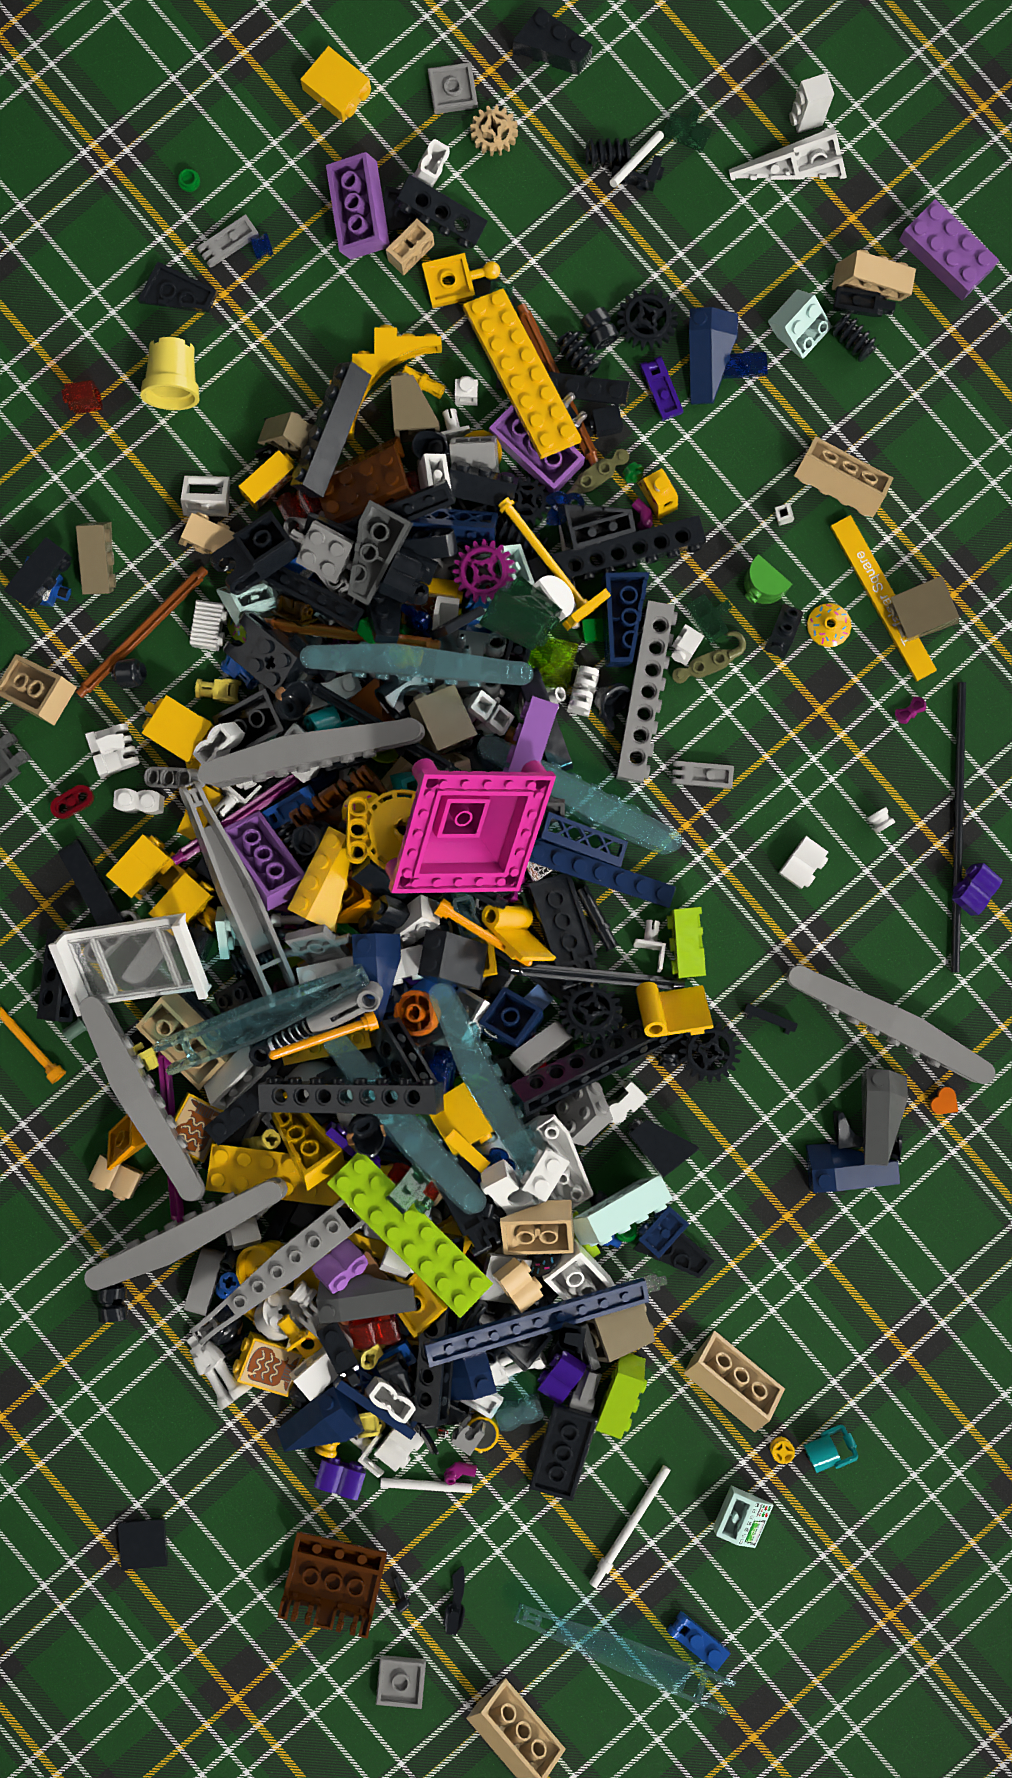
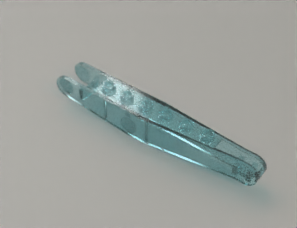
M396 643L310 645L303 648L300 654V660L307 668L352 672V677L366 678V673L375 674V679L389 680V675H396L398 680L412 681V677H421V682L435 683V679H444V684L458 685V680L468 681L467 686L481 687V682L527 685L534 676L533 668L525 662Z
M493 734L482 736L476 746L478 754L502 770L504 767H509L510 763L506 762V759L513 744ZM541 760V764L546 771H553L556 775L550 796L565 799L566 812L588 825L662 855L675 852L681 847L682 837L676 830L644 814L637 806L622 802L620 797L603 792L598 785L588 784L581 780L582 778L579 775L561 770L562 767L557 763L551 761L548 763Z
M356 964L324 977L255 999L167 1036L156 1042L152 1048L155 1052H159L181 1044L187 1057L175 1061L165 1070L167 1075H173L261 1041L340 998L362 989L370 983V980L362 964ZM341 984L340 987L328 992L327 987ZM201 1036L207 1049L196 1053L190 1046L189 1040Z
M447 983L435 984L429 991L430 1001L459 1073L523 1175L526 1170L531 1171L535 1164L532 1162L538 1151L533 1141L535 1134L530 1125H525L522 1119L525 1115L521 1111L519 1104L515 1106L511 1098L514 1094L510 1086L504 1084L501 1078L503 1073L499 1065L493 1063L490 1057L492 1052L488 1044L482 1042L479 1036L482 1033L477 1023H472L454 987Z
M346 1035L323 1043L325 1051L334 1060L348 1081H353L354 1078L366 1077L368 1081L383 1078L380 1075L382 1070L375 1062L370 1063ZM369 1090L370 1098L375 1100L374 1092ZM392 1090L391 1096L397 1101V1093ZM373 1114L378 1116L380 1122L384 1125L385 1132L400 1152L465 1214H476L484 1209L486 1205L484 1193L457 1163L459 1161L458 1158L450 1150L447 1152L442 1146L443 1141L435 1132L432 1134L428 1130V1124L422 1116H416L415 1114Z
M519 1603L514 1622L536 1630L624 1675L724 1715L727 1714L726 1708L709 1701L706 1702L701 1698L708 1676L731 1687H735V1681L631 1639L542 1612ZM521 1609H523V1615L520 1619L518 1618ZM529 1612L535 1614L536 1617L529 1615ZM542 1617L559 1622L556 1635L539 1627ZM690 1669L701 1673L699 1685L694 1696L683 1692Z

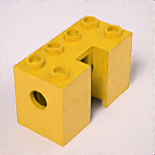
M142 835L106 876L129 897L133 898L135 896L139 900L145 896L156 882L160 883L168 892L148 914L155 918L186 913L187 926H192L197 921L196 918L205 911L207 905H211L218 898L213 894L216 890L203 880L200 882L197 879L199 875L192 868L188 867L185 869L181 864L176 865L171 858L175 853L171 852L169 854L163 849L166 845L157 837ZM167 929L174 936L172 929Z

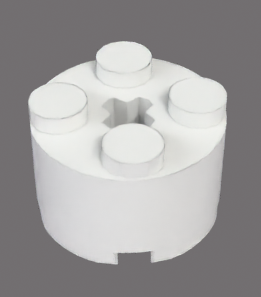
M278 1290L262 1301L255 1310V1326L270 1341L279 1342L288 1338L277 1325V1322L287 1314L290 1315V1318L299 1329L303 1327L296 1319L299 1313L303 1314V1309L299 1307V1303L296 1300L292 1301L289 1299L292 1293L291 1290Z

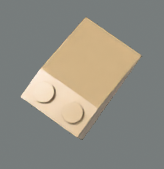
M16 654L0 680V697L34 716L55 725L77 687L62 676Z
M547 1200L546 1202L500 1218L504 1255L574 1253V1225L571 1200Z

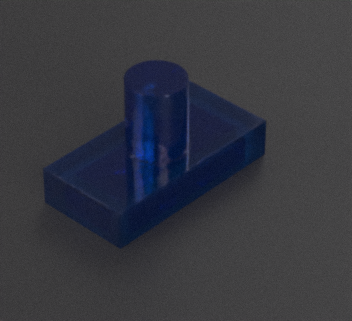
M767 352L730 354L729 363L726 365L722 376L723 379L767 377Z

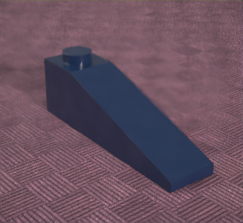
M713 307L690 309L689 346L692 405L714 404L723 379L725 367L729 363L733 345L738 338L739 315L737 313Z
M352 934L355 991L368 981L379 983L383 989L380 1005L373 1011L379 1025L383 1021L401 960L400 934ZM365 994L367 998L375 999L373 995ZM365 1013L357 1016V1021H359L360 1017H363Z
M829 1143L806 1145L809 1190L813 1193L900 1184L899 1164L896 1160L889 1159L887 1166L864 1165V1152L848 1148L838 1149L836 1145Z
M465 1314L461 1318L457 1316L456 1331L465 1319ZM486 1351L454 1360L451 1400H476L497 1393Z
M335 1386L315 1397L277 1429L283 1451L286 1452L347 1442L364 1432L354 1400L336 1389Z

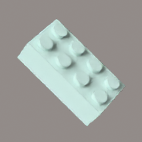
M661 1175L639 1179L573 1218L574 1233L581 1246L588 1244L590 1247L597 1244L604 1245L612 1240V1235L616 1233L622 1234L630 1230V1225L634 1222L638 1224L647 1220L649 1213L653 1211L657 1213L667 1208L666 1203L673 1199Z

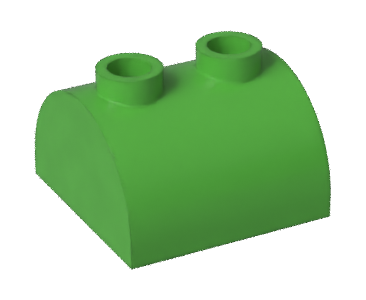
M759 554L751 563L744 577L745 597L752 604L756 602L761 604L775 603L786 594L792 585L790 581Z

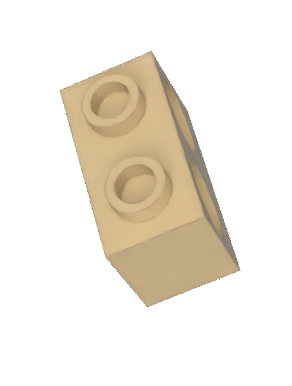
M416 219L386 249L388 261L402 275H405L435 245L433 233Z

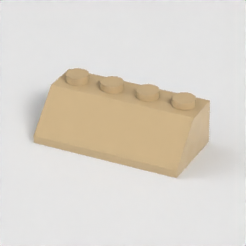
M816 436L794 475L802 483L810 484L822 494L830 495L838 499L841 504L849 505L857 509L860 514L872 518L886 497L893 477Z
M178 993L160 997L135 1026L198 1090L202 1089L236 1053Z
M713 1331L691 1358L684 1371L688 1378L754 1432L770 1422L785 1390L784 1387L716 1331Z
M506 1678L480 1699L467 1716V1720L517 1778H547L566 1750Z

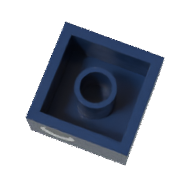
M503 987L479 1021L481 1033L514 1052L533 1036L544 1020L543 1011L540 1007Z

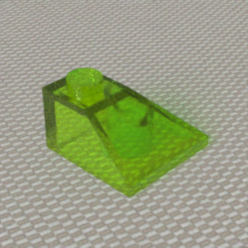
M535 638L527 670L538 667L545 687L555 689L562 687L567 692L579 644L553 638Z

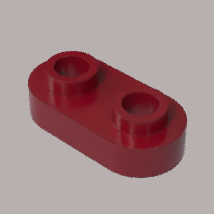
M77 785L51 802V813L59 819H68L89 807L94 801V793L85 785ZM82 793H85L87 796L84 801L80 800ZM63 804H66L67 810L65 812H61L60 807Z

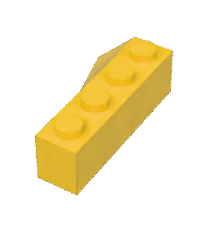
M328 826L288 907V910L318 925L325 924L335 933L338 926L336 924L338 913H341L343 905L341 904L343 893L348 885V873L353 865L346 857V834ZM357 847L351 849L352 856H355Z

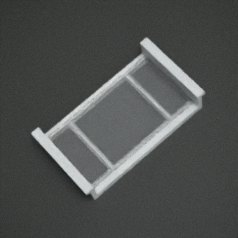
M186 913L64 931L54 943L48 945L77 1017L81 1016L79 1010L80 1003L87 997H96L99 1000L112 1003L196 991L198 999L201 1000L208 998V991L212 987L208 983L187 927Z

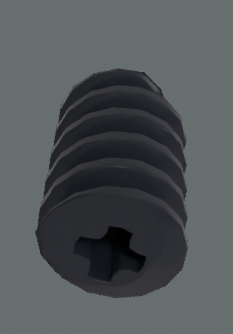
M588 138L585 148V168H587L589 161H591L593 168L596 167L598 161H600L602 168L605 167L606 161H609L610 168H613L615 161L618 162L619 167H622L624 161L627 163L631 156L628 139L624 138L622 145H620L619 139L615 138L612 145L610 138H606L603 145L601 138H597L594 145L592 138Z
M850 311L835 324L833 336L838 337L841 335L839 339L841 344L848 341L845 348L847 350L853 348L851 354L853 356L860 354L857 361L863 362L880 344L874 345L876 337L868 339L870 331L861 332L864 327L863 324L858 327L855 326L858 321L857 318L849 320L852 314Z
M581 331L565 333L557 340L555 346L561 347V354H566L565 359L568 362L571 361L570 366L576 369V375L592 376L598 370L602 360H593L597 353H588L592 346H583L587 339H578Z
M507 518L499 533L497 544L501 545L505 541V546L521 544L524 555L526 556L530 553L529 560L536 557L539 558L540 556L521 531L516 529L514 522L508 525ZM537 533L535 536L540 541V533ZM545 537L542 541H540V543L544 547L547 543L548 537Z
M291 820L275 829V831L280 830L277 833L278 837L284 838L283 844L289 846L287 848L288 851L293 854V858L303 868L311 863L315 853L305 856L295 850L291 840L292 833L297 827Z
M242 949L240 950L239 958L234 953H231V964L238 981H240V974L244 978H248L249 971L251 973L252 971ZM271 949L256 955L260 966L275 959Z

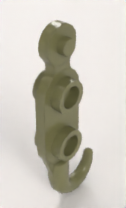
M619 449L615 452L612 459H601L581 473L572 488L566 492L564 503L571 504L572 498L576 495L591 492L611 478L616 466L625 465L628 462V452L624 449Z
M737 631L727 632V636L738 638L739 645L737 648L732 650L718 649L693 659L688 668H677L672 674L674 682L681 684L690 676L703 678L724 669L745 651V637Z

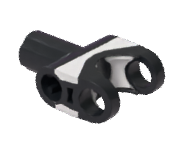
M387 652L370 663L384 683L375 689V696L394 720L408 718L403 701L405 696L415 697L423 692H426L427 695L432 693L426 680L414 666H409L401 672Z

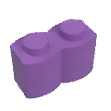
M347 1238L332 1249L329 1254L317 1261L312 1270L324 1286L334 1294L343 1290L351 1278L362 1274L368 1265V1261L365 1255Z

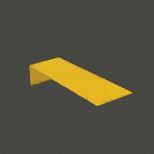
M453 1130L444 1139L480 1173L490 1164L456 1130Z

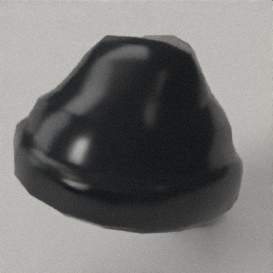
M611 683L600 687L594 699L595 705L600 711L599 717L604 721L609 731L615 729L612 717L618 715L626 707L630 699V689L624 683Z

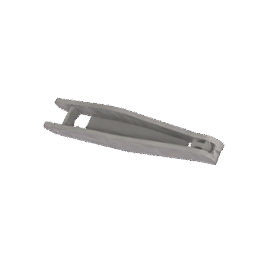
M404 718L395 721L281 736L207 761L199 767L198 776L203 783L211 784L217 788L250 781L263 782L268 777H285L295 771L297 773L308 772L311 770L310 768L318 766L319 768H326L332 766V763L339 761L341 763H348L354 761L355 757L360 756L371 758L377 756L376 752L415 744L423 739L425 729L416 719Z
M194 781L179 787L181 799L188 812L218 898L263 997L266 1000L272 999L271 989L262 970L277 963L288 987L291 989L296 988L295 977L256 886L209 804L198 781ZM197 807H201L210 826L203 828L196 810ZM271 949L276 959L260 966L256 955Z
M793 966L787 971L786 980L788 984L827 1005L826 1010L836 1015L839 1012L846 1015V1020L858 1026L861 1023L867 1026L866 1031L876 1036L882 1034L887 1037L886 1041L898 1047L901 1044L907 1048L906 1052L915 1057L922 1055L927 1058L926 1062L937 1068L941 1065L975 1083L988 1084L994 1079L995 1069L992 1064L924 1019L816 973L807 967Z
M96 997L83 999L79 1007L80 1014L111 1089L173 1182L182 1199L186 1201L200 1200L205 1194V1184L186 1150L188 1144L182 1135H178L175 1129L177 1124L174 1118L168 1115L164 1108L166 1107L165 1101L160 1094L156 1093L153 1079L143 1069L145 1065L140 1056L135 1054L132 1048L134 1047L132 1040L123 1032L107 1002Z
M273 1177L237 1195L231 1192L221 1198L222 1202L215 1204L213 1201L203 1206V1211L200 1213L192 1211L183 1216V1221L177 1223L174 1220L163 1226L165 1230L158 1232L156 1229L146 1234V1239L142 1241L135 1239L126 1244V1249L103 1259L98 1265L86 1271L85 1283L90 1289L99 1290L170 1265L260 1211L276 1204L286 1196L287 1184L280 1177Z
M342 1199L280 1247L211 1313L190 1329L191 1333L202 1345L224 1327L299 1277L364 1225L365 1222L354 1212L359 1221L349 1228L336 1211L345 1203ZM228 1305L234 1314L219 1323L215 1315L224 1306ZM197 1330L201 1333L202 1338L196 1332Z

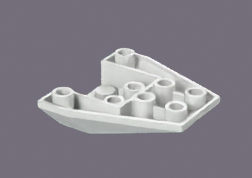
M555 1114L535 1117L502 1140L503 1147L489 1154L486 1158L490 1162L487 1167L504 1159L516 1171L520 1188L522 1186L520 1180L526 1170L531 1171L535 1164L532 1162L538 1150L543 1151L546 1146L570 1160L547 1200H571L573 1209L593 1196V1191L570 1133Z

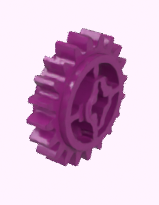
M485 539L482 540L481 546L476 541H473L474 548L471 549L465 545L467 553L459 552L458 554L462 560L454 561L459 566V569L453 570L454 574L459 575V577L454 579V582L457 584L462 583L458 590L460 592L467 590L465 597L468 599L473 595L475 603L480 597L484 604L487 603L488 597L493 602H496L495 595L498 594L501 598H504L502 590H511L507 583H515V580L510 577L511 574L516 573L515 569L510 568V566L515 564V561L507 560L511 555L510 552L507 551L502 554L504 546L500 545L496 549L495 541H492L489 546ZM482 554H490L489 558L482 561L474 559ZM498 560H500L502 565L501 578L495 573ZM468 566L473 568L474 571L471 583H469L467 578ZM477 566L481 569H487L492 577L485 574L482 575ZM485 583L495 584L489 589H478L480 585L482 586Z

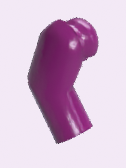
M638 498L631 506L640 514L637 528L641 531L651 528L653 525V513Z
M455 1462L444 1473L445 1483L454 1485L456 1480L462 1475L475 1477L477 1465Z

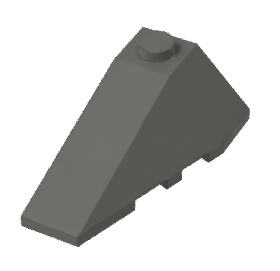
M369 500L359 520L348 595L366 605H369L389 570L397 551L402 547L414 524Z
M866 1069L861 1076L864 1165L887 1166L908 1100L907 1077L891 1070Z
M365 1273L364 1275L360 1274L351 1278L343 1290L332 1294L321 1281L319 1282L316 1298L319 1323L345 1322L417 1310L414 1288L407 1284L388 1279L386 1281Z

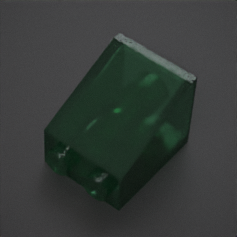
M520 576L498 589L479 624L532 651L538 646H544L549 640L550 636L548 633L560 622L558 617L563 609Z

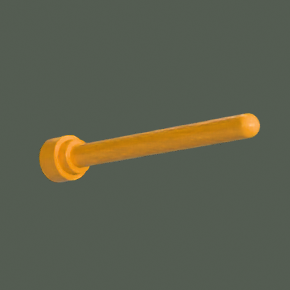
M444 898L440 901L433 914L440 918L444 917L447 919L449 917L504 952L506 946L495 935L453 910L454 907L451 906V902ZM517 957L515 958L525 966H531L533 961H520Z
M0 1006V1020L45 1068L46 1078L52 1084L57 1082L64 1076L66 1071L61 1065L53 1064Z
M373 1011L367 1012L363 1017H360L359 1021L272 1050L268 1056L270 1059L275 1060L361 1029L373 1031L379 1028L378 1021Z

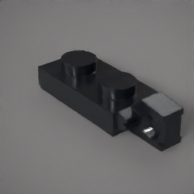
M837 286L832 311L845 313L851 311L852 314L882 317V314L893 315L896 302L885 300V296H882L879 292Z
M338 1322L330 1323L316 1331L336 1373L339 1374L341 1379L347 1376L352 1387L358 1385L360 1380L355 1371L360 1369L357 1364L358 1361Z

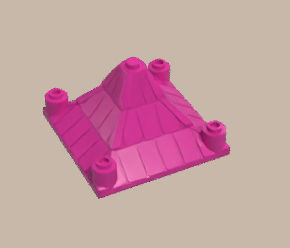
M427 758L418 760L412 767V774L418 786L401 844L402 847L398 857L391 859L385 866V872L390 879L388 887L390 892L519 891L556 779L554 772L546 771L544 766L536 760L526 763L522 767L521 772L438 771L432 760Z

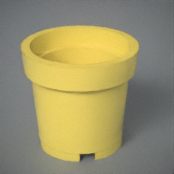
M175 337L159 338V342L155 344L154 340L150 342L146 378L142 381L140 394L141 399L145 403L165 410H185L199 403V386L195 380V349L191 343L189 347L185 345V340Z

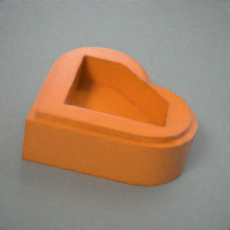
M942 1087L938 1090L937 1097L932 1098L929 1106L932 1112L936 1114L958 1112L956 1093L952 1088Z

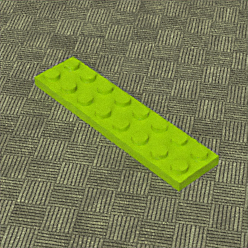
M356 1153L327 1182L337 1195L460 1318L493 1285L489 1278L368 1156Z

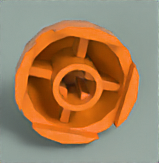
M410 990L403 993L399 1003H396L394 1007V1018L400 1017L410 1036H424L431 1033L438 1026L441 1019V1009L438 1001L433 995L425 991Z

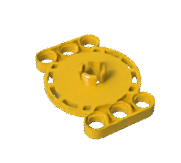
M406 789L392 790L381 794L370 804L360 796L351 798L347 805L346 857L350 862L359 864L369 856L373 862L385 869L386 864L391 859L398 857L404 835L400 834L396 828L407 826L416 791ZM402 794H404V795H410V796H412V797H411V798H408V797H398L397 795H402ZM391 796V799L386 800L382 804L379 802L383 798ZM360 803L363 805L364 811L362 813H355L351 805ZM353 825H360L364 833L362 835H355L352 833L351 827ZM353 847H360L364 854L362 857L356 858L352 856L351 849Z

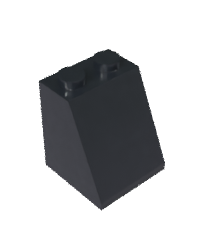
M426 929L418 975L438 985L481 990L488 945L447 931Z
M635 1118L627 1125L629 1129L625 1131L657 1173L663 1178L699 1150L697 1145L645 1118Z

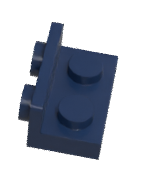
M666 1204L667 1208L657 1213L654 1212V1218L649 1224L645 1222L637 1231L639 1233L637 1236L638 1240L658 1258L665 1253L690 1225L668 1204Z

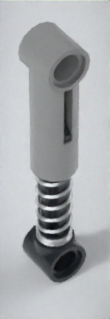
M375 981L365 982L360 989L309 1014L306 1022L302 1021L300 1025L295 1024L294 1028H288L286 1032L282 1031L281 1035L275 1034L274 1037L270 1038L267 1036L258 1037L249 1052L250 1062L257 1067L267 1066L271 1061L268 1056L270 1051L301 1041L303 1038L307 1039L309 1035L314 1036L327 1032L365 1012L375 1011L383 997L382 986ZM365 994H371L375 999H369ZM258 1049L264 1050L266 1054L261 1053Z

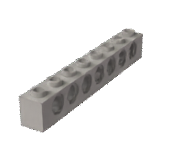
M649 600L646 605L616 779L642 784L644 778L648 779L650 765H647L648 756L652 757L654 750L651 737L652 734L656 735L658 722L654 720L655 714L660 713L662 700L658 699L659 692L664 691L666 678H663L662 675L663 669H668L670 656H666L667 647H672L674 634H670L671 625L675 626L678 612H674L675 605ZM657 622L662 623L665 630L657 632L654 630L653 624ZM657 644L661 648V652L653 654L650 652L649 646ZM653 666L656 668L657 674L649 676L645 668ZM643 688H650L653 691V696L645 698L641 690ZM641 709L647 710L649 718L642 720L638 717L637 712ZM637 731L643 732L646 737L645 741H636L633 736L634 733ZM638 753L642 758L641 763H632L630 755Z

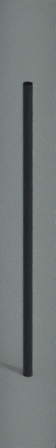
M957 682L952 896L954 894V887L959 882H962L966 682ZM952 900L951 972L960 973L961 907Z

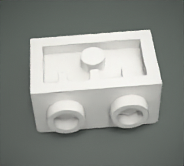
M545 1146L543 1151L538 1150L532 1160L535 1164L531 1171L526 1170L520 1180L522 1191H527L544 1202L547 1201L570 1163V1160Z

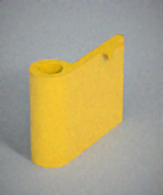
M488 905L483 909L482 922L506 946L504 952L511 959L517 957L520 961L555 960L556 957L528 931L533 921L532 912L528 907L505 906L503 910L497 906Z
M644 982L636 988L644 1032L647 1036L661 1037L690 1032L691 1035L704 1034L705 1029L713 1028L703 985L659 992L658 986L655 983Z

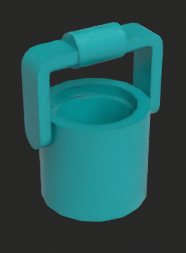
M328 706L304 717L307 732L350 727L358 724L357 720L334 706ZM341 712L348 719L341 722L338 713Z
M843 1425L826 1430L820 1434L821 1438L803 1445L816 1474L833 1466L836 1469L841 1468L858 1459V1453L855 1449L857 1445L851 1433H848ZM839 1431L842 1432L843 1439L853 1456L844 1460L840 1459L830 1435Z

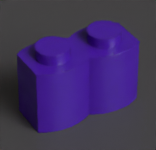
M984 863L972 864L965 872L964 881L959 882L953 889L954 894L951 899L970 916L979 915L985 909L1003 881Z
M562 1351L560 1355L556 1353L549 1363L551 1367L548 1371L544 1369L537 1379L540 1382L537 1390L558 1404H561L566 1399L570 1391L583 1376L587 1366L567 1351Z
M323 1456L314 1487L348 1499L358 1500L367 1469L363 1468V1465L356 1461L345 1463L341 1461L339 1456L335 1458Z

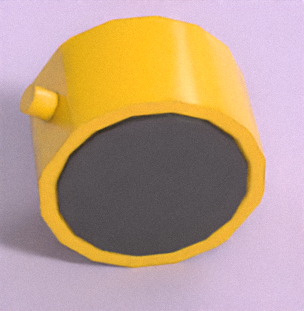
M481 1413L472 1415L467 1423L473 1429L480 1420L486 1423L485 1435L474 1449L478 1453L493 1448L499 1437V1426L494 1417L489 1419Z

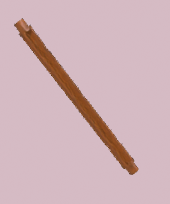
M525 303L517 307L520 314L519 318L546 371L560 373L531 311L528 310ZM572 401L570 405L575 411V413L578 415V410L574 402ZM582 421V426L578 430L582 438L579 446L585 459L592 466L599 461L598 453Z
M203 566L196 572L193 571L81 683V686L75 692L81 698L88 692L91 693L114 669L116 662L123 660L203 581V578L209 572Z
M275 617L272 619L264 618L271 626L282 632L366 642L357 633V629L353 632L345 627L310 623L308 626L300 627L289 620ZM399 634L397 644L375 643L389 646L410 645L412 649L439 651L440 640Z

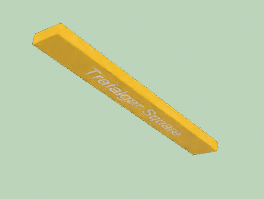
M850 515L831 525L830 529L914 680L917 682L937 671L919 638L908 642L906 637H901L897 625L901 623L898 616H892L888 606L892 604L891 597L895 596L852 516Z

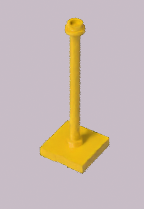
M507 497L498 505L499 511L507 513L554 576L564 581L573 594L574 602L577 604L575 606L577 611L562 623L568 631L602 605L611 595L605 588L590 601L586 598L583 599L512 505L515 502Z

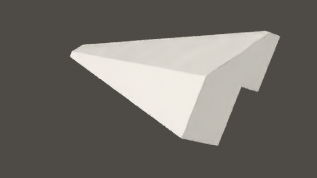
M834 127L729 169L731 180L736 178H749L750 180H757V178H770L771 180L805 179V177H819L820 179H826V177L847 178Z

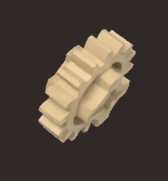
M498 105L495 106L494 110L487 106L485 113L479 110V117L474 116V124L470 125V132H473L471 133V140L475 141V147L479 148L482 146L483 154L489 150L490 156H493L494 151L502 155V149L509 152V144L515 145L516 139L514 137H518L517 121H513V113L506 115L507 108L499 111Z

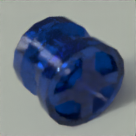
M267 233L262 234L259 238H250L257 260L261 259L264 255H274Z

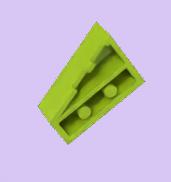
M701 907L674 909L670 911V916H667V927L672 929V938H669L670 952L674 951L675 958L674 961H671L672 974H676L677 978L706 976L705 955L702 944L703 927L700 925L699 915L702 914Z
M631 1353L618 1358V1365L616 1370L612 1371L611 1383L605 1392L598 1412L596 1431L618 1439H622L624 1431H629L632 1423L631 1413H636L640 1399H637L639 1393L643 1394L647 1386V1380L644 1379L645 1358Z

